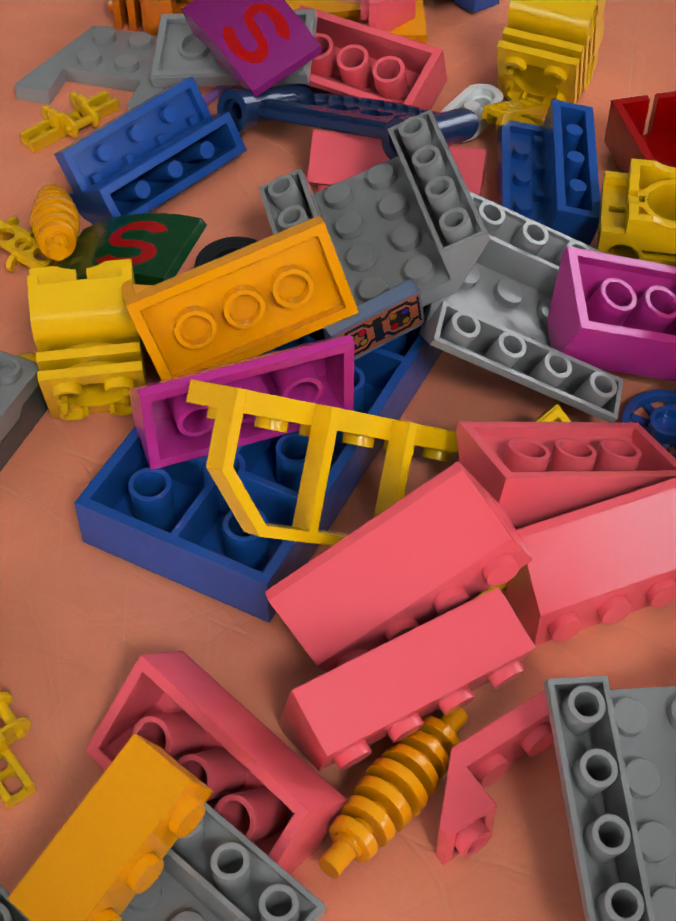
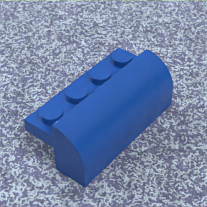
M192 76L173 84L54 153L73 190L69 195L79 214L94 225L119 216L148 213L247 149L230 112L211 115Z
M552 99L542 126L512 120L505 125L499 126L497 131L498 204L587 245L591 244L598 229L600 208L593 107Z

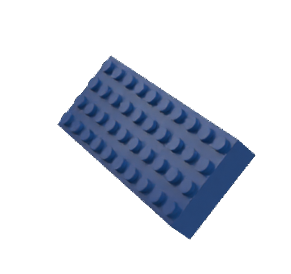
M426 306L422 307V308H423V315H424ZM421 326L354 360L353 411L396 420L400 419L443 350L429 345L419 333ZM323 328L261 355L325 339ZM134 427L74 502L83 542L270 623L276 611L269 603L265 591L308 563L319 544L265 538L243 532L206 468L208 455L151 470L136 427ZM299 431L243 445L236 449L233 468L265 523L292 526L309 441V437L299 435ZM337 431L318 530L328 531L383 446L384 439L375 438L373 448L341 442L343 432Z

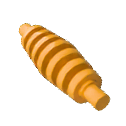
M49 184L42 187L36 194L30 213V226L41 252L46 257L55 261H62L74 252L80 228V216L67 190L60 185Z
M463 708L449 715L442 714L439 719L432 716L424 717L422 719L424 722L422 728L398 741L397 744L392 745L382 754L381 758L376 759L366 771V776L361 778L354 789V795L350 796L343 806L342 815H338L329 828L333 844L318 861L320 868L328 876L335 879L338 878L352 860L360 863L368 862L378 853L379 847H384L395 837L396 832L402 831L412 821V818L418 816L425 808L428 798L433 795L439 785V780L443 778L448 770L451 748L460 743L457 733L469 719Z

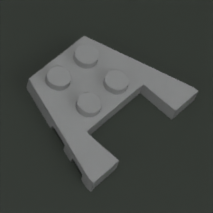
M92 26L20 79L14 85L16 97L19 100L50 105L66 81L134 92L127 104V111L165 90V87H153L150 81L157 36L146 32L117 30L110 26Z

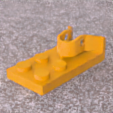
M320 215L156 285L133 284L131 279L122 284L125 306L161 380L261 355L359 313L325 222Z

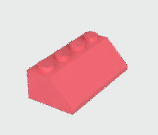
M303 5L299 7V9H313ZM316 10L318 20L315 39L321 45L323 53L312 59L310 82L307 85L337 95L378 99L428 110L433 107L447 82L443 49Z
M313 129L307 181L311 186L318 187L317 192L324 188L344 181L390 159L383 150L381 139ZM449 145L448 147L469 193L471 191L482 196L488 165L486 150Z
M458 422L456 429L460 464L504 508L516 530L676 478V459L639 423Z
M457 461L266 590L265 594L269 603L316 666L325 672H329L473 600L489 588L510 581L517 575L519 569L531 562L533 558L504 508Z
M676 478L516 530L533 560L520 568L517 575L507 582L505 596L535 646L551 640L555 642L566 641L585 628L600 623L614 624L624 619L631 612L651 605L656 608L662 607L676 599Z
M497 587L291 690L278 724L286 737L318 771L334 763L337 764L339 770H344L372 753L369 745L389 735L394 743L422 728L424 722L421 717L439 708L444 715H449L461 709L475 699L472 691L488 682L492 684L494 689L512 682L525 672L521 664L536 647L500 588Z
M183 651L143 654L139 656L85 750L106 771L134 733L158 745L213 791L206 801L209 806L289 874L319 847L330 826L347 802L345 797Z

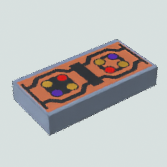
M411 279L360 304L357 306L359 313L325 326L323 332L325 339L351 335L355 342L354 360L425 324L420 289Z

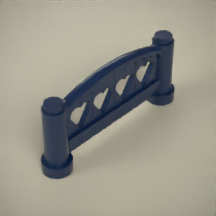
M306 84L273 86L256 98L246 88L227 90L221 94L217 104L218 114L230 112L238 132L250 130L257 122L270 119L381 139L383 150L389 159L399 155L390 137L388 128L402 123L410 117L428 111V109L378 99L314 93ZM457 108L442 113L432 111L448 146L471 139L478 130V118L471 110Z

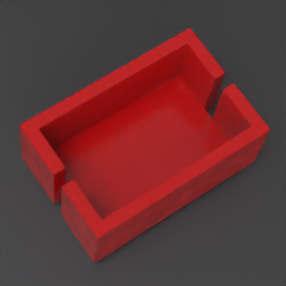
M676 91L655 94L647 134H643L650 103L648 95L611 100L604 142L622 173L629 172L631 158L653 160L670 167H676Z

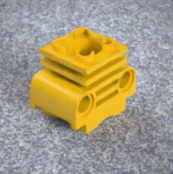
M510 0L507 27H504L502 40H499L497 44L498 89L503 93V97L509 100L532 97L543 101L542 104L547 105V109H549L552 99L577 104V101L580 100L581 92H585L590 83L598 61V50L604 32L603 18L606 0Z
M631 158L628 173L605 171L600 195L598 250L607 254L676 266V167H670L653 160Z
M131 259L104 261L99 265L86 268L87 279L77 280L76 269H65L57 266L29 269L27 287L31 328L38 350L36 352V362L39 368L37 377L52 418L59 417L65 421H79L86 419L89 414L110 412L117 416L133 414L129 389L146 385L147 371L144 343L125 306L122 284L127 280L131 279L132 283L135 284Z

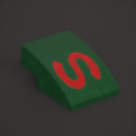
M167 213L132 214L101 221L83 229L77 238L74 252L62 260L57 267L76 269L77 280L87 279L86 268L99 265L104 261L131 259L135 284L156 285L176 276L207 224L202 218Z

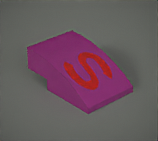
M194 0L181 8L193 35L212 51L217 64L241 86L252 92L255 98L323 53L321 45L285 0Z

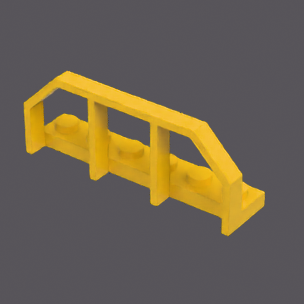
M190 379L186 402L208 406L206 418L215 420L206 468L243 532L259 537L333 546L349 535L348 533L318 530L337 431L343 432L341 442L373 448L375 438L384 439L382 450L387 451L374 517L404 498L415 445L423 447L421 457L452 462L453 453H459L456 431ZM243 413L256 415L254 427L287 433L289 422L299 423V435L309 437L292 526L265 523L233 468Z

